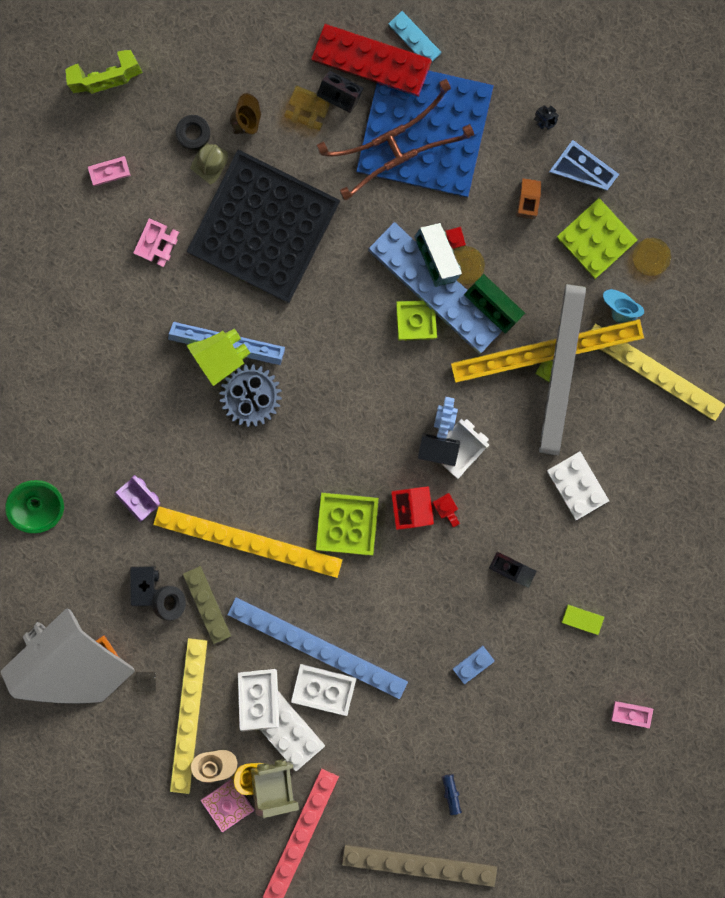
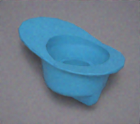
M614 289L604 292L603 299L612 308V318L616 322L624 323L636 320L637 317H641L644 314L643 307L625 293Z

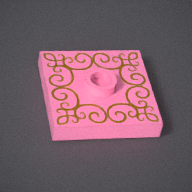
M232 779L201 799V802L222 832L254 811L246 796L236 790Z

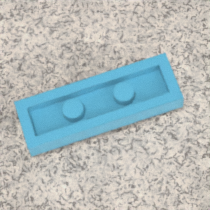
M403 11L388 23V26L415 54L430 58L432 62L441 54V51Z

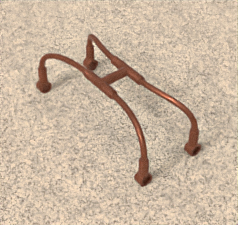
M447 79L439 82L440 94L421 114L407 124L398 126L373 139L372 142L353 149L329 152L324 141L316 145L320 155L334 157L363 151L387 141L395 156L393 160L384 163V166L367 176L351 191L347 187L341 189L340 193L343 200H349L360 188L381 172L392 169L417 156L422 151L462 141L474 135L471 125L468 124L462 127L464 132L462 136L430 143L417 149L414 148L404 154L401 153L394 139L395 136L405 132L407 128L425 117L440 102L447 91L451 89Z

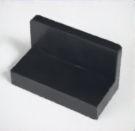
M422 433L418 459L455 466L460 441L450 438H437L436 435Z

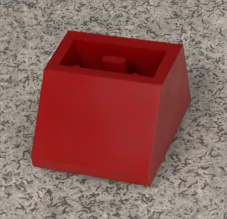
M429 486L391 491L396 530L434 524Z

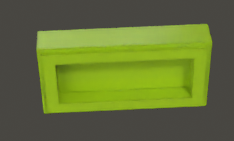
M567 604L561 623L599 635L604 616Z

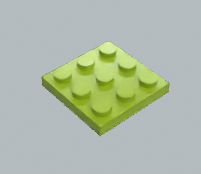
M600 198L556 237L594 279L638 240Z
M321 493L316 550L373 555L379 498Z

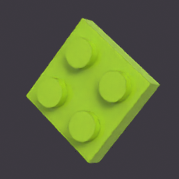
M424 301L396 302L398 341L437 339L436 314L432 308L430 309Z

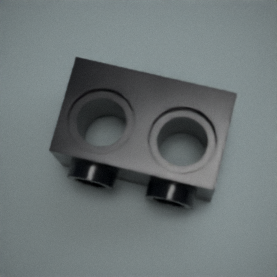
M329 71L323 78L316 96L351 113L357 105L364 88Z

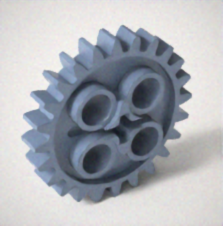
M244 365V371L237 368L238 373L232 372L231 379L225 377L228 384L221 385L225 388V391H221L220 394L224 395L225 398L221 399L220 402H226L222 409H229L226 415L230 416L233 414L232 421H236L239 418V425L246 421L247 427L250 426L251 422L257 426L259 420L262 424H265L264 418L266 417L271 420L269 414H277L274 407H280L276 403L277 400H282V397L277 396V393L282 392V390L276 389V386L280 383H273L275 376L268 377L270 371L267 370L263 373L262 366L259 367L258 371L255 365H252L251 370L248 369L247 365ZM253 378L260 379L261 385L258 388L251 387L250 383ZM243 380H246L250 391L256 393L254 400L258 405L259 411L255 410L251 399H246L248 392L243 384ZM236 386L243 388L241 396L233 394V389ZM262 395H266L269 398V402L265 406H261L258 401ZM245 403L251 405V411L248 414H244L241 411V407Z

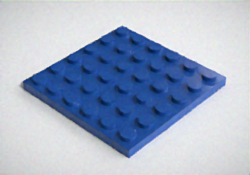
M428 71L419 97L377 83L363 145L372 142L373 139L398 126L407 124L421 114L440 94L439 82L447 79L451 89L447 91L440 102L420 121L407 128L405 132L394 137L401 153L404 154L414 148L417 149L437 141L462 136L464 133L462 127L468 124L471 125L474 135L462 141L422 151L417 156L390 170H385L375 177L468 198L494 85ZM387 141L376 147L372 146L361 151L357 173L370 175L384 166V163L395 158Z

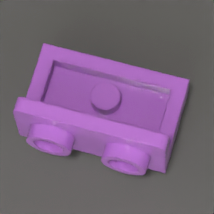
M135 475L114 494L139 522L144 520L160 505L158 496L154 492H150L146 488L145 482Z

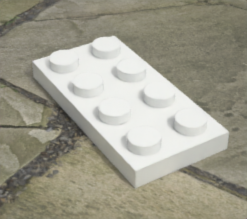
M278 691L279 728L262 729L261 731L286 761L293 764V769L297 771L323 749L325 745Z

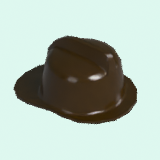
M242 94L238 99L236 109L231 113L230 123L234 134L248 133L254 135L258 131L261 110L258 100L252 94Z

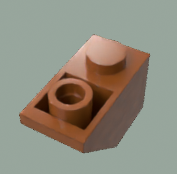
M522 178L517 217L536 219L540 202L541 181Z

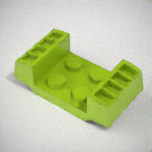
M131 50L118 51L121 67H109L106 69V72H92L87 75L88 77H85L79 64L65 69L67 86L73 93L87 91L91 94L126 84L130 78L143 72Z

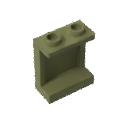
M282 759L276 760L275 764H258L257 768L251 769L256 815L266 818L299 810L298 802L293 800L290 769L293 768L292 763Z

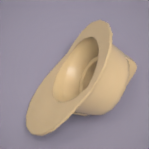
M227 750L206 752L194 758L191 763V771L197 780L212 783L230 778L235 773L238 762L236 756Z

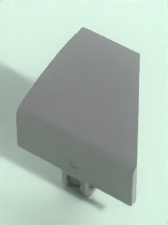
M65 609L47 627L37 622L29 633L26 632L23 635L27 646L1 670V675L9 693L17 699L53 703L103 702L135 670L131 665L82 631L72 611Z

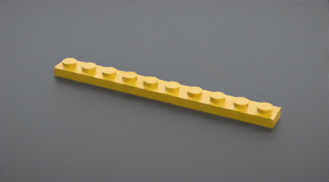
M640 319L579 333L576 354L644 339ZM556 339L451 363L455 382L553 360Z
M160 506L158 507L153 524L338 578L343 560Z

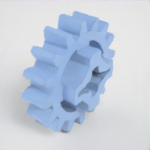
M445 397L443 406H438L434 427L438 428L437 438L446 439L448 430L453 431L458 410L453 408L454 398Z

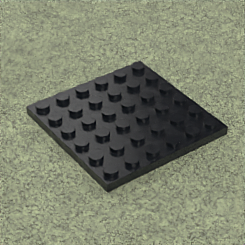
M238 149L186 252L290 304L341 200Z

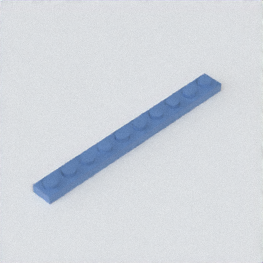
M237 597L229 610V616L398 699L401 698L408 681Z

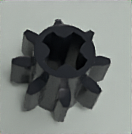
M544 105L536 111L534 120L537 122L536 125L541 129L546 127L549 130L557 124L559 115L553 106L548 108Z

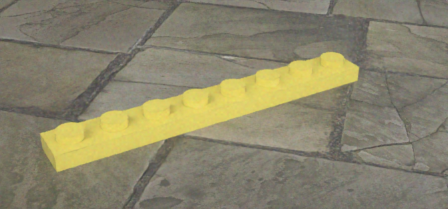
M595 323L591 330L602 327ZM628 343L600 349L713 421H716L725 406L724 403Z
M188 638L170 792L190 793L192 779L191 763L194 760L208 640Z

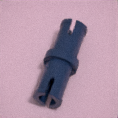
M454 774L442 776L445 789L444 798H447L449 814L456 815L462 813Z

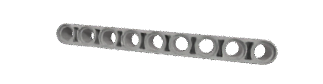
M565 285L539 453L559 455L586 292V287Z

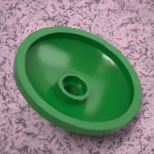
M31 480L19 484L9 493L5 503V511L8 520L15 528L27 533H41L53 528L60 521L64 512V501L59 490L52 484L40 480ZM36 499L37 502L33 503L31 500Z

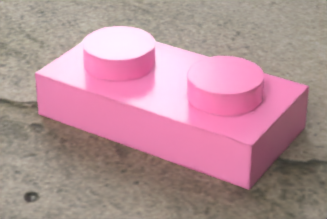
M125 156L88 167L93 186L131 176Z
M614 701L611 720L650 728L653 709Z

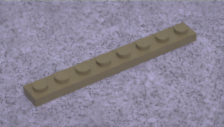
M345 845L342 863L344 866L495 887L497 866Z

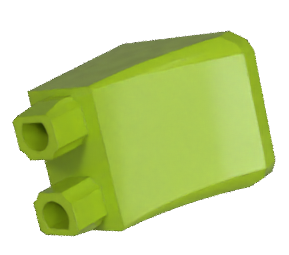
M235 329L227 333L221 331L209 338L187 345L213 386L243 365V359L250 354L244 343L234 348L233 344L241 340Z

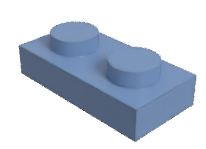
M481 646L452 669L461 681L466 684L491 665L494 659L484 646Z

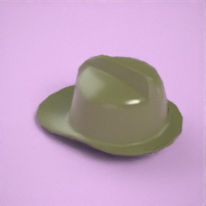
M207 143L199 149L190 169L211 185L221 175L228 160V152L217 145Z

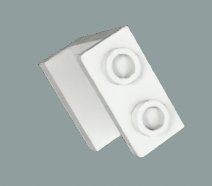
M460 419L454 426L453 431L450 430L447 434V438L460 441V448L455 466L442 465L457 479L489 446L487 443L489 439L481 432L477 434L473 430L475 426L467 419L465 421Z

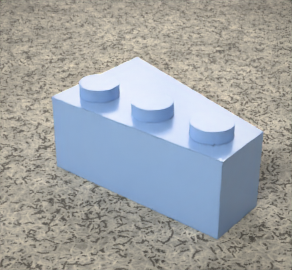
M574 140L571 141L549 171V173L606 191L619 175Z

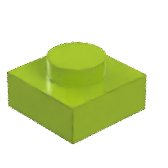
M553 361L542 362L535 373L549 383Z

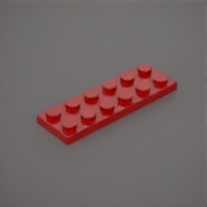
M324 24L312 56V61L417 97H419L432 63L430 58L328 24Z

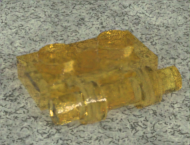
M295 86L289 101V105L295 107L294 112L286 110L284 117L291 119V122H299L307 125L309 129L314 128L320 131L322 123L316 121L317 116L325 119L331 103L317 97V93ZM301 110L311 113L310 118L300 115Z

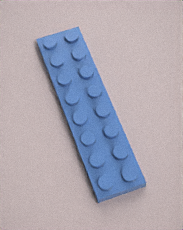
M395 222L368 249L374 257L419 299L424 301L430 309L432 308L479 355L500 334L501 330L464 296L467 289L458 281L435 287L417 243Z

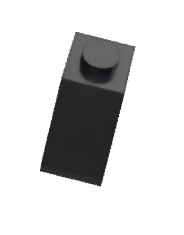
M499 552L496 553L489 569L527 588L530 587L537 572Z

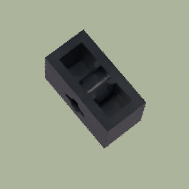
M156 566L130 567L131 606H152L153 596L158 590L156 589V582H159V570H156ZM144 581L150 585L146 591H144V587H141Z

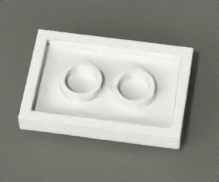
M580 451L547 470L575 520L609 501Z
M300 664L291 702L347 716L356 678Z
M269 669L238 673L240 731L279 728L277 670Z

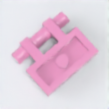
M149 218L134 254L151 262L156 255L160 257L157 264L164 267L166 261H169L171 257L169 254L173 245H176L178 241L177 236L179 232L172 229L169 236L165 234L167 226ZM161 240L167 241L163 251L158 250Z

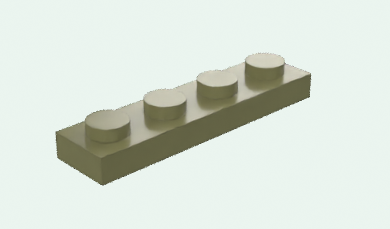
M199 566L183 573L213 644L231 637V633L202 567Z

